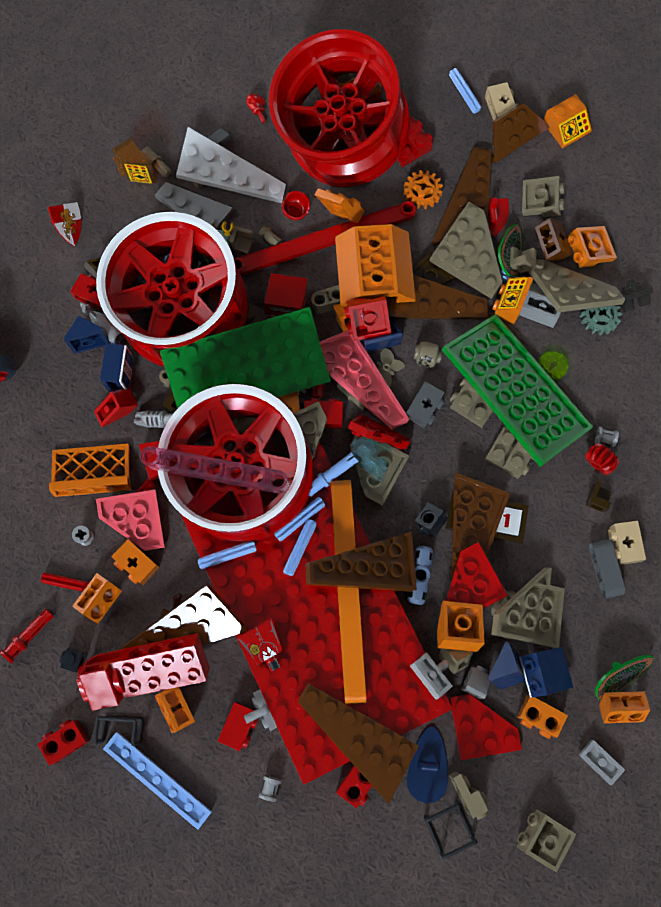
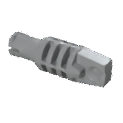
M150 410L136 412L134 423L148 428H165L173 414H169L167 411Z

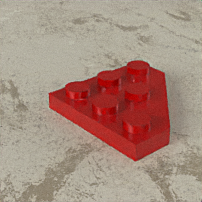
M363 414L353 419L348 426L352 430L351 433L358 437L364 436L381 444L393 445L401 450L407 449L412 441Z
M479 542L460 551L446 601L483 605L484 609L508 596Z
M470 694L449 697L453 708L451 711L461 760L522 750L519 732L515 726Z

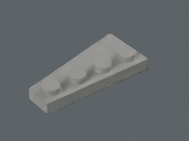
M167 182L155 194L156 199L173 211L200 218L216 230L233 212L232 207Z

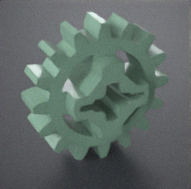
M620 306L581 309L582 312L579 316L584 318L581 324H587L585 329L591 328L592 334L598 331L599 335H602L604 331L606 334H609L621 322L619 318L622 313L617 312Z

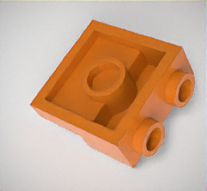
M317 189L314 194L330 213L352 222L358 223L365 212L360 206V201L355 198L349 199L341 193L337 195L328 189L326 191Z
M605 226L576 228L568 235V243L574 251V261L579 264L580 268L593 267L602 262H612L617 258Z

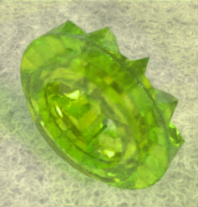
M556 350L547 351L538 362L552 380L562 378L567 373L569 367L568 359L563 356V353H558ZM558 360L557 367L550 370V362Z

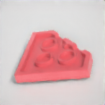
M156 490L96 499L100 520L144 551L165 548Z

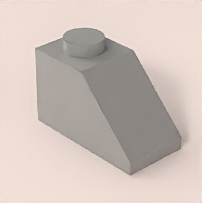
M478 665L476 668L470 667L460 690L478 699H485L490 684L488 680L489 675L487 674L488 670Z

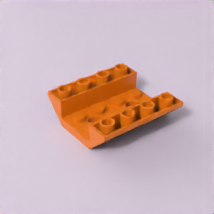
M392 224L355 226L335 237L340 306H347L346 301L362 297L396 296L397 303L415 302L409 232ZM371 241H377L379 243V246L371 247L369 243ZM380 275L383 279L380 282H375L372 277Z

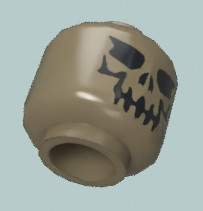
M422 341L420 345H416L413 359H416L418 365L432 368L436 362L440 363L442 352L439 351L437 344Z

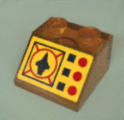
M130 138L112 149L115 156L113 161L118 166L117 170L122 177L126 176L129 181L150 184L157 182L150 162Z

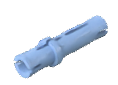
M351 451L324 473L320 472L317 475L318 477L313 480L310 496L312 497L324 486L328 487L331 481L358 463L359 460L355 458V454Z

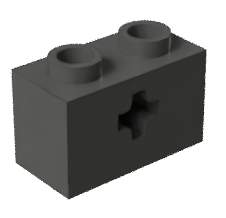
M424 382L406 413L409 421L424 429L427 424L431 425L436 417L434 415L437 408L440 410L445 402V399H443L445 392ZM426 403L429 404V407H427V409L423 408L426 405Z

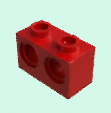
M69 719L60 724L59 727L61 729L55 733L50 731L41 737L42 741L37 745L49 766L55 765L90 742L78 720L71 721ZM71 729L76 732V737L73 741L68 738V732ZM52 741L58 744V749L55 753L50 749Z
M353 765L336 790V793L357 809L359 804L361 806L365 804L369 798L367 792L373 786L368 780L361 779L360 771ZM352 786H356L360 790L356 798L348 795V790Z

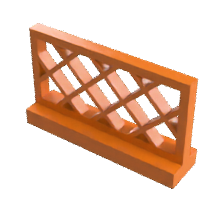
M117 444L52 450L50 492L54 497L130 491V445ZM118 450H125V455L120 460L113 456ZM98 452H105L107 456L100 462L94 458ZM80 453H85L88 457L80 464L75 458ZM58 455L69 457L62 465L57 462ZM112 458L117 463L109 470L104 464ZM92 459L97 465L89 471L84 466ZM74 461L78 467L70 473L65 468ZM119 466L125 469V475L116 476L113 472ZM101 467L107 471L100 478L94 475ZM81 469L88 473L83 479L75 477ZM62 471L69 475L64 481H57V476Z

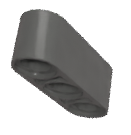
M607 539L590 543L589 551L602 597L607 599L625 595V586L612 541Z

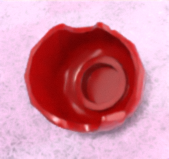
M301 191L289 192L282 202L283 214L293 221L303 219L310 209L309 198Z

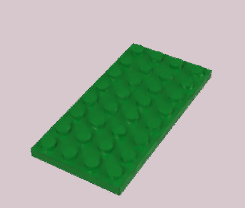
M310 307L207 336L186 346L160 350L177 408L197 393L215 386L228 384L248 385L262 389L277 398L330 382Z
M496 314L442 348L445 355L540 467L593 428Z

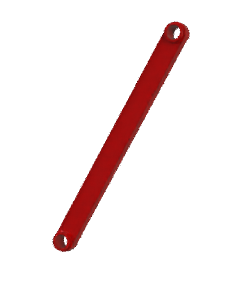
M405 201L402 204L363 216L358 223L347 221L239 258H234L236 266H241L238 271L243 276L336 245L335 237L352 227L396 225L411 220L415 216L416 208L414 203Z

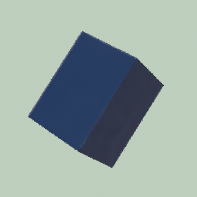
M81 316L77 317L64 337L66 344L74 354L110 344L101 327Z
M389 319L391 334L361 340L366 352L401 344L402 332L394 319Z
M505 642L488 677V680L501 690L526 681L520 656L509 643Z

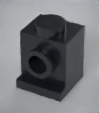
M68 647L61 654L60 668L77 673L79 667L85 663L88 653Z

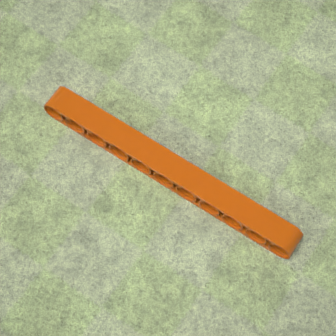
M351 480L331 481L335 555L356 549ZM338 587L345 704L366 702L359 589Z

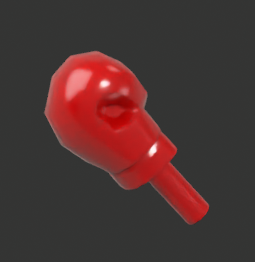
M249 94L246 98L247 106L254 115L259 116L262 123L266 122L262 114L265 105L264 98L259 94Z

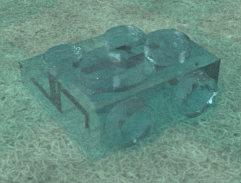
M357 437L351 444L352 449L350 451L355 454V458H358L359 462L357 464L381 482L386 476V463L379 457L375 458L377 449L372 441Z

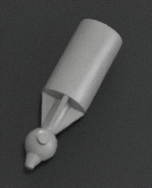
M80 303L82 312L90 316L93 324L102 328L111 343H120L125 338L104 313L93 311V307L90 304Z

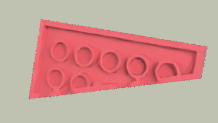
M348 331L320 341L328 373L335 381L391 430L409 421L405 411L359 340L354 341L353 335H349Z

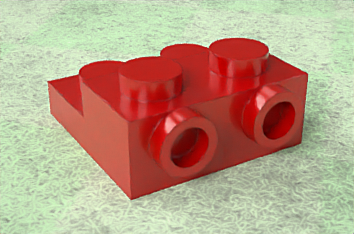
M413 117L410 118V133L406 146L397 160L402 168L432 150V136L429 133L425 134L422 130V123L419 120L415 121Z
M385 296L369 300L362 297L346 301L347 306L344 307L345 317L350 319L347 329L348 334L353 335L354 341L391 334Z

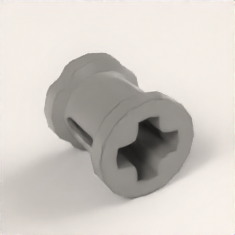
M599 426L595 435V443L602 442L615 447L619 432L617 430L614 432L604 430L603 427Z
M77 526L72 532V538L75 542L87 546L93 541L94 534L85 526ZM82 532H85L87 535H85L83 537L84 539L82 540L80 536H83Z
M264 776L265 782L259 798L276 802V793L282 780L271 776Z

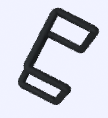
M110 715L98 716L96 718L94 744L105 742L107 721L133 722L131 745L137 746L142 743L143 718ZM101 720L103 721L102 737L98 739L99 723ZM137 721H140L138 741H136Z
M457 800L454 802L455 805L430 817L427 815L423 817L442 859H447L478 843L460 807L461 803ZM457 809L471 842L444 854L430 821Z

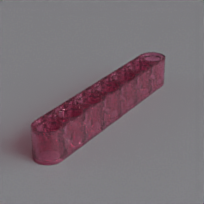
M146 447L140 454L141 461L150 469L273 493H284L290 486L288 477L280 470L158 447ZM152 454H157L156 460L149 463V457ZM172 458H178L177 464L173 467H170V460ZM193 462H199L198 468L191 471L190 465ZM213 466H220V471L217 474L212 475L210 473ZM234 470H241L239 478L233 479L231 477ZM255 474H263L260 482L254 483L252 481ZM278 477L284 478V483L280 487L273 485L274 480Z

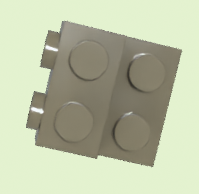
M559 176L523 180V216L541 214L542 217L561 216V210L565 208L564 199H561V194H565V184L561 183Z
M464 378L460 384L462 387L459 393L455 392L450 399L452 402L450 408L482 428L493 411L466 378Z
M503 427L485 458L487 462L517 479L521 475L525 476L530 468L528 462L530 459H533L514 435L505 427Z
M457 771L448 774L467 814L473 819L476 817L477 820L486 817L489 814L486 805L489 803L483 791L481 792L480 789L477 790L471 787L466 775L460 774Z
M536 810L535 813L529 815L527 820L529 825L525 832L519 834L517 848L557 873L576 834L549 816Z

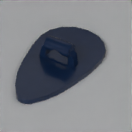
M431 726L422 733L417 741L418 748L409 764L407 774V788L410 794L417 801L423 803H434L441 799L448 785V768L444 744L437 729Z

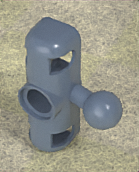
M417 546L414 552L415 573L417 570H423L426 577L423 581L416 578L417 590L413 591L412 597H409V591L407 592V601L411 604L423 605L426 601L434 554L433 549L428 546ZM417 550H420L419 558H415Z

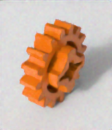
M420 170L418 175L413 172L412 177L408 176L407 182L404 184V195H407L406 201L411 200L412 203L417 204V209L421 206L427 209V205L434 207V202L438 203L442 196L443 184H440L441 179H435L436 174L429 175V171L423 174L422 170Z

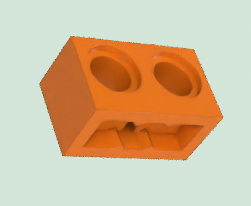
M96 573L72 607L98 624L122 590Z
M179 687L167 689L155 695L171 733L177 732L195 722Z
M645 691L604 693L599 703L603 723L644 722L650 712Z
M530 695L526 696L517 715V718L521 719L520 724L529 729L534 726L540 730V735L548 739L551 736L558 738L568 715L535 697L530 698ZM530 707L536 710V716L533 719H530L527 715ZM549 717L553 718L555 723L552 729L546 726V720Z

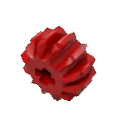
M600 443L594 444L585 454V458L590 463V466L604 475L610 474L620 463L618 456Z

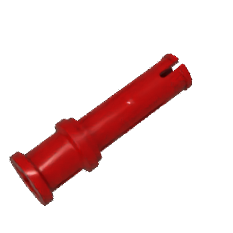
M45 608L22 633L12 638V642L4 650H0V654L13 664L14 659L19 653L27 649V644L54 618L53 614Z

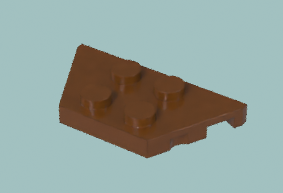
M520 103L492 121V145H494L492 162L496 163L550 128L549 125L524 103Z

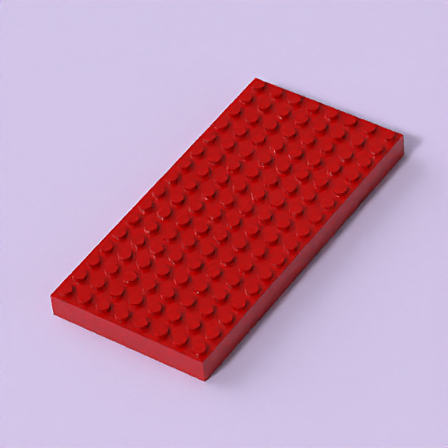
M269 441L263 452L279 456L273 441ZM320 442L313 458V480L318 477L317 475L320 472L324 473L332 467ZM256 448L247 451V453H254ZM257 464L254 467V472L256 473L263 470V464ZM202 472L189 478L194 495L205 482L209 473ZM224 477L221 480V486L228 485L230 478ZM287 479L259 481L263 507L267 506L278 496ZM244 480L241 483L242 489L250 486V480ZM331 482L328 487L324 486L312 497L309 495L304 506L305 508L317 497H320L325 503L321 510L309 518L316 522V527L293 576L285 574L283 570L305 523L282 541H279L275 535L254 541L256 545L255 552L205 568L215 591L247 626L246 632L271 618L275 624L284 650L276 655L282 667L271 672L266 662L258 666L241 644L240 646L303 785L350 762L345 754L298 703L309 683L345 704L338 587L306 585L305 564L335 555ZM230 492L210 509L212 512L226 516L245 515L233 492ZM353 509L355 546L359 548L369 545L370 542ZM181 514L200 558L245 543L216 537ZM358 588L366 702L349 703L346 705L399 735H403L452 710L453 708L446 694L444 693L435 700L410 667L425 652L394 590ZM246 632L237 634V635H236V638H238L239 636L245 634Z

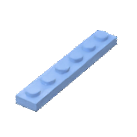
M116 732L103 748V750L196 829H199L212 813L207 806L136 746H132L131 742L119 732Z

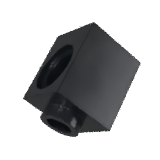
M428 502L415 522L419 526L418 530L427 536L431 534L436 537L448 520V517L444 510ZM430 519H434L433 522L427 523Z

